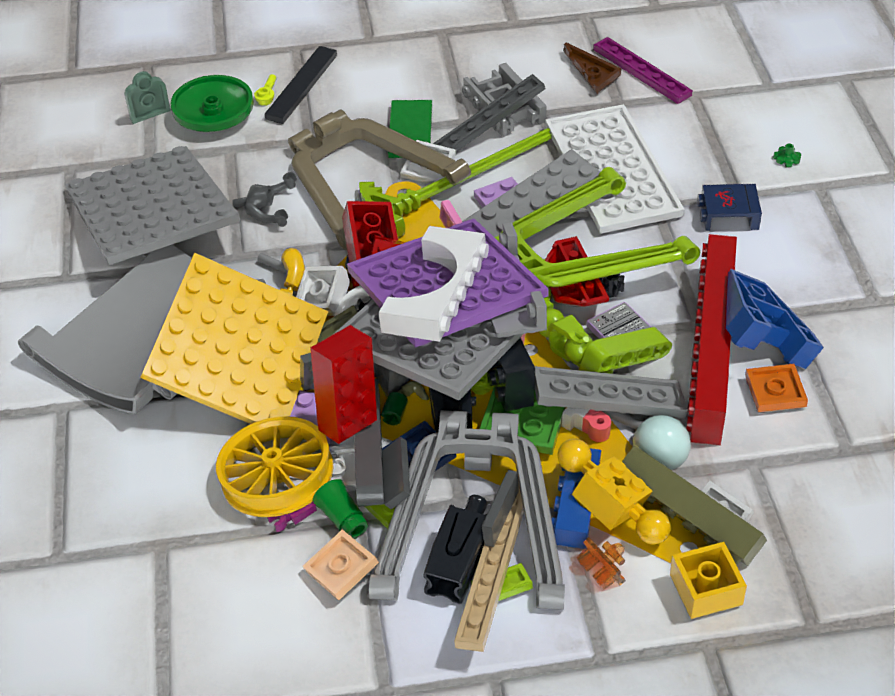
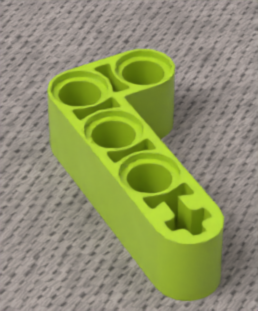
M656 327L597 339L587 347L578 371L613 374L615 369L663 358L670 352L672 343Z

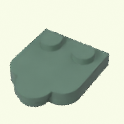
M146 71L137 73L133 77L132 84L124 92L129 117L133 124L171 111L166 85L162 79L156 76L152 77Z

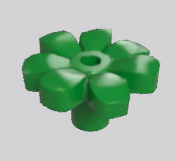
M788 143L785 147H779L778 152H774L773 158L779 164L785 162V167H792L793 164L800 163L801 153L795 152L794 145Z

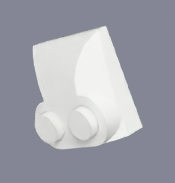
M343 266L305 267L296 297L328 311L327 316H334L341 299L346 295L350 281L347 270Z

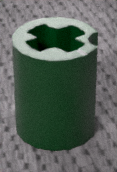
M399 392L389 393L381 413L382 421L393 426L400 424L408 403L405 395Z

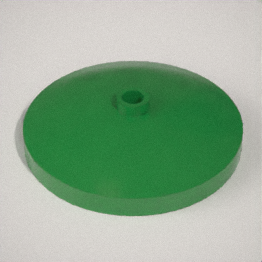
M208 75L190 80L180 86L171 98V110L174 119L181 126L200 132H215L231 128L245 120L251 113L254 105L250 87L242 80L227 75Z

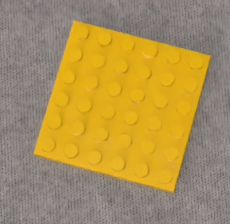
M194 253L140 378L249 424L272 417L290 416L302 385L300 381V356L311 353L310 347L317 344L328 311Z

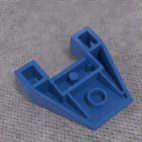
M730 269L728 272L726 329L731 335V341L740 348L747 347L752 350L761 341L778 347L784 355L783 359L787 364H795V366L806 369L824 348L815 334L765 282Z

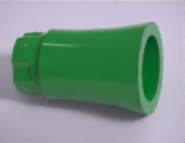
M341 479L328 481L316 491L312 502L334 523L339 531L344 530L353 539H357L365 533L368 524L363 517L362 511L355 504Z

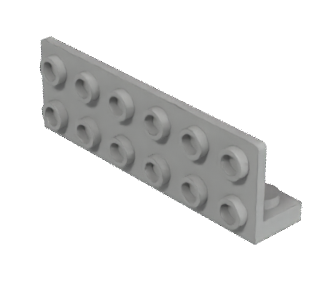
M512 222L502 223L503 233H499V241L519 260L517 233ZM541 291L530 292L531 303L490 319L496 337H510L512 335L547 330V305Z

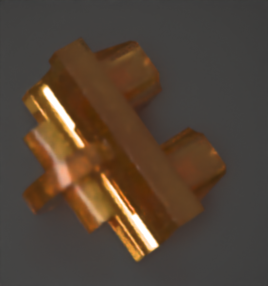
M588 537L583 542L586 549L576 558L580 565L587 572L597 563L602 566L593 575V578L603 590L615 581L619 586L622 585L626 580L614 562H617L619 566L625 563V559L622 557L625 551L623 545L620 543L611 545L606 541L602 545L605 553H603Z

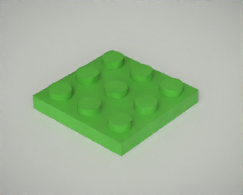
M493 388L480 429L491 430L493 413L519 414L518 436L532 442L537 448L538 453L553 455L562 424V415L566 407L538 405L534 392V406L505 411L501 402H497L495 388Z

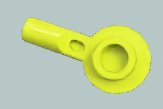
M270 74L265 86L259 88L254 93V98L258 104L269 105L273 102L274 91L272 88L276 81L275 75Z

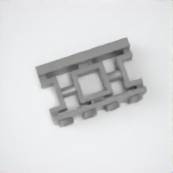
M507 63L499 65V72L492 70V78L478 82L475 77L470 79L468 77L463 78L462 93L465 98L472 102L474 108L480 111L523 80ZM535 96L495 124L493 129L504 137L507 136V130L510 132L514 131V123L528 119L531 124L536 122L539 125L543 124L546 120L547 106L538 96Z

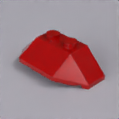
M575 236L555 241L545 261L559 263L588 256L578 237ZM599 278L561 287H548L556 303L574 307H587L609 301V296Z

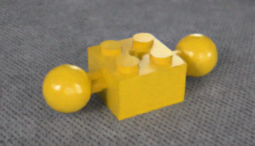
M569 439L560 446L558 461L562 468L572 473L582 472L584 474L571 495L610 531L629 518H632L636 521V532L639 538L645 543L652 545L660 544L668 538L671 531L668 517L661 511H647L642 507L653 491L641 478L634 475L622 461L613 456L603 463L596 465L591 461L592 454L589 446L580 439Z

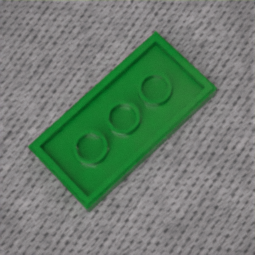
M392 100L390 129L415 141L431 143L432 100ZM388 151V158H402Z

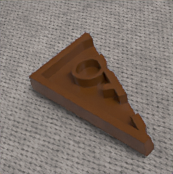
M567 42L564 44V53L596 93H599L621 76V68Z

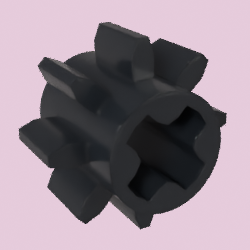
M616 274L599 278L609 298L617 297L619 291L624 292V275Z

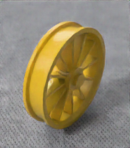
M290 416L263 419L239 430L224 444L216 461V474L228 503L244 514L257 517L281 516L310 504L316 491L331 480L334 469L327 438L318 430V426L308 420ZM280 438H289L280 449ZM274 440L273 447L266 449L262 445L264 442ZM302 440H307L305 443L299 445ZM256 446L262 455L248 451ZM319 449L322 451V453L311 454ZM237 460L245 462L241 464H235ZM317 467L315 471L305 469V468ZM289 476L304 481L295 486ZM239 477L229 482V478ZM282 482L289 488L283 492L276 493L277 484ZM270 483L269 495H260L267 484ZM250 487L249 490H248L246 493L240 492V491H242V490H244V489Z

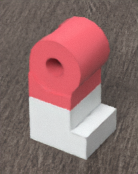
M567 407L562 415V427L569 431L575 427L588 434L591 440L604 442L610 436L611 418L602 411L580 408L571 409Z

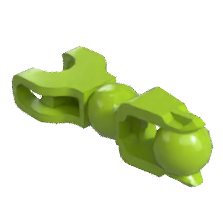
M548 288V297L544 298L547 305V330L538 332L548 338L550 348L555 354L580 367L584 353L593 340L573 315L564 317L559 310L553 309V303L550 302L551 290Z

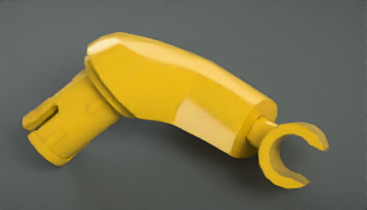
M289 248L281 256V261L287 270L284 287L287 289L280 288V290L293 295V291L297 292L299 289L305 264L301 252L295 248Z

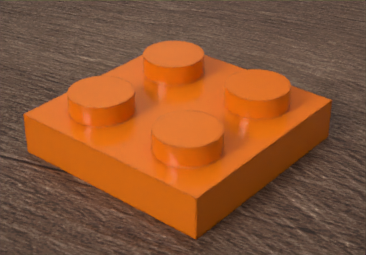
M795 364L746 369L745 377L757 412L807 407L808 398Z

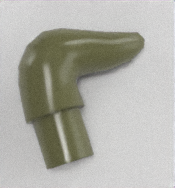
M416 381L408 382L398 391L406 397L416 393L421 399L429 400L421 383Z

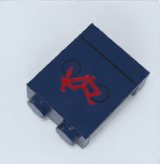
M756 184L702 185V192L697 196V205L702 208L700 209V221L704 222L706 231H710L712 218L748 217L750 230H759L762 211Z

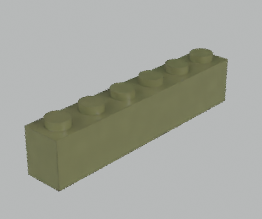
M634 445L622 462L638 478H641L653 491L646 500L650 504H653L654 501L662 506L660 510L668 517L674 519L676 516L683 521L681 525L693 534L698 531L704 535L703 540L708 545L725 542L735 564L738 565L741 561L746 566H749L767 542L766 537L761 531Z

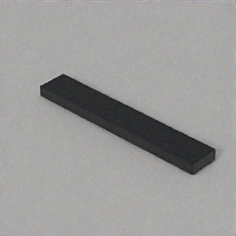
M319 46L265 112V119L284 124L337 57V50Z

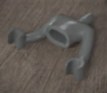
M293 172L284 174V181L276 185H252L247 197L233 199L234 208L245 206L247 214L263 223H278L280 227L286 226V219L289 216L284 209L276 211L274 215L265 214L259 209L271 206L274 194L286 188L293 189L297 180Z

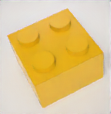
M725 542L672 555L670 576L691 619L743 605L747 585Z

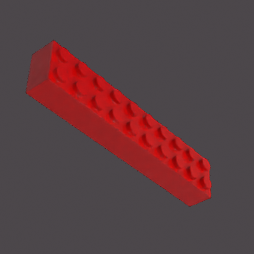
M709 234L708 243H703L701 257L706 258L700 261L699 274H704V276H699L698 290H702V292H698L697 306L701 307V309H696L695 323L700 325L695 326L694 341H698V343L693 344L692 358L697 359V361H692L691 377H695V379L690 380L689 389L690 396H694V398L689 397L688 415H692V417H687L686 425L687 431L691 432L690 440L693 443L721 446L727 408L731 335L726 329L728 272L730 269L735 270L737 237Z

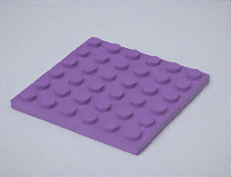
M474 218L448 227L449 229L485 233V242L489 245V252L487 258H484L480 271L476 272L473 285L468 287L465 300L460 302L456 317L453 316L449 331L445 332L443 337L531 303L530 292L541 291L543 298L548 297V287ZM422 237L347 264L348 272L380 308L387 297L404 298L424 295L443 287L453 278V272L445 266L429 260H423ZM406 337L415 348L432 341Z

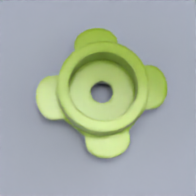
M487 372L471 388V391L475 394L484 395L494 388V386L489 385Z

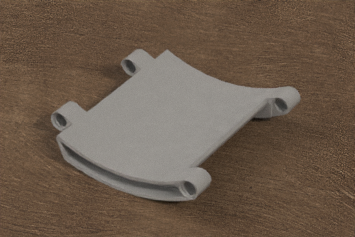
M174 245L142 254L145 258L54 336L41 326L37 325L18 340L21 350L64 384L112 409L136 414L152 400L153 390L167 399H172L178 393L140 377L192 257ZM256 279L266 284L264 279Z

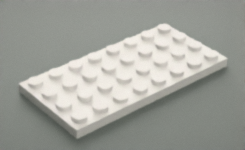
M624 104L545 120V127L550 129L552 141L560 156L573 149L600 172L606 167H612L625 179L626 187L621 193L617 195L607 194L586 206L600 234L684 216V207Z

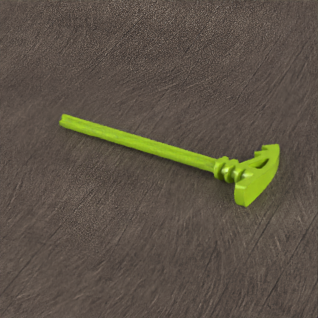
M546 128L469 165L471 175L459 183L552 139L550 129ZM444 177L417 191L408 189L405 193L401 192L397 194L396 198L383 194L382 187H375L374 182H359L361 201L391 202L398 238L405 235L403 213L408 214L412 212V209H419L422 201L455 186Z

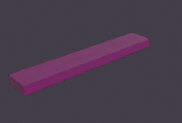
M606 37L593 44L595 52L675 103L679 104L692 96V89L611 38Z

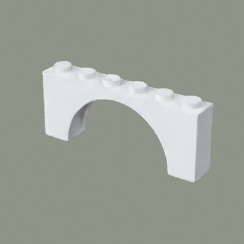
M429 226L421 239L423 260H429L445 266L453 272L454 276L443 287L424 295L404 298L387 297L379 311L381 333L440 342L444 333L449 331L453 316L456 317L460 302L465 300L468 287L473 285L476 272L480 271L483 259L488 256L489 245L485 242V233Z

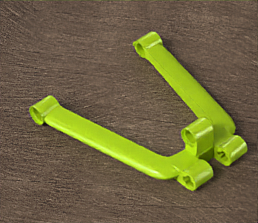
M612 167L604 168L597 178L512 223L517 233V250L520 262L546 287L566 286L678 260L688 265L694 263L699 258L701 252L699 247L687 236H680L673 243L670 242L559 263L546 262L537 255L525 242V239L607 194L617 195L626 187L625 179Z

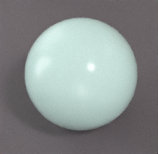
M658 415L646 419L639 425L633 437V446H637L661 464L673 470L680 467L688 458L691 440L687 429L680 421L670 416Z

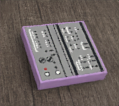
M626 302L587 320V327L599 339L651 327Z

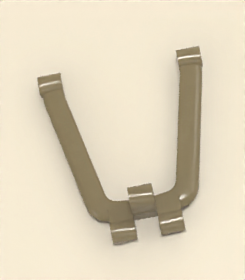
M342 109L334 113L330 112L313 122L315 137L309 129H304L288 138L289 146L295 153L291 162L293 170L344 250H347L342 221L344 208L315 165L317 161L334 150L354 140L361 139L434 171L443 177L446 176L452 185L471 175V169L464 159L461 158L455 161L368 118L351 120Z

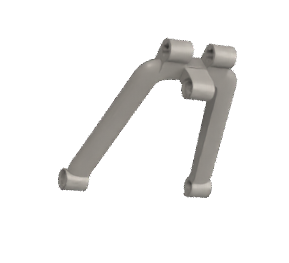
M441 410L439 432L426 436L415 449L409 466L410 496L395 507L378 557L379 563L375 566L374 574L370 576L369 599L398 600L400 574L437 463L444 455L465 453V470L491 471L492 455L505 456L514 461L518 473L537 579L536 608L564 610L565 584H563L540 456L532 442L518 436L519 414L493 413L491 430L467 429L466 411Z

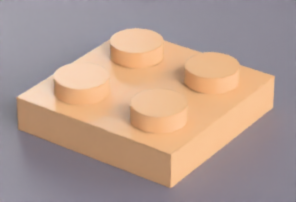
M341 530L307 561L303 568L337 600H340L379 562L372 553L344 530Z

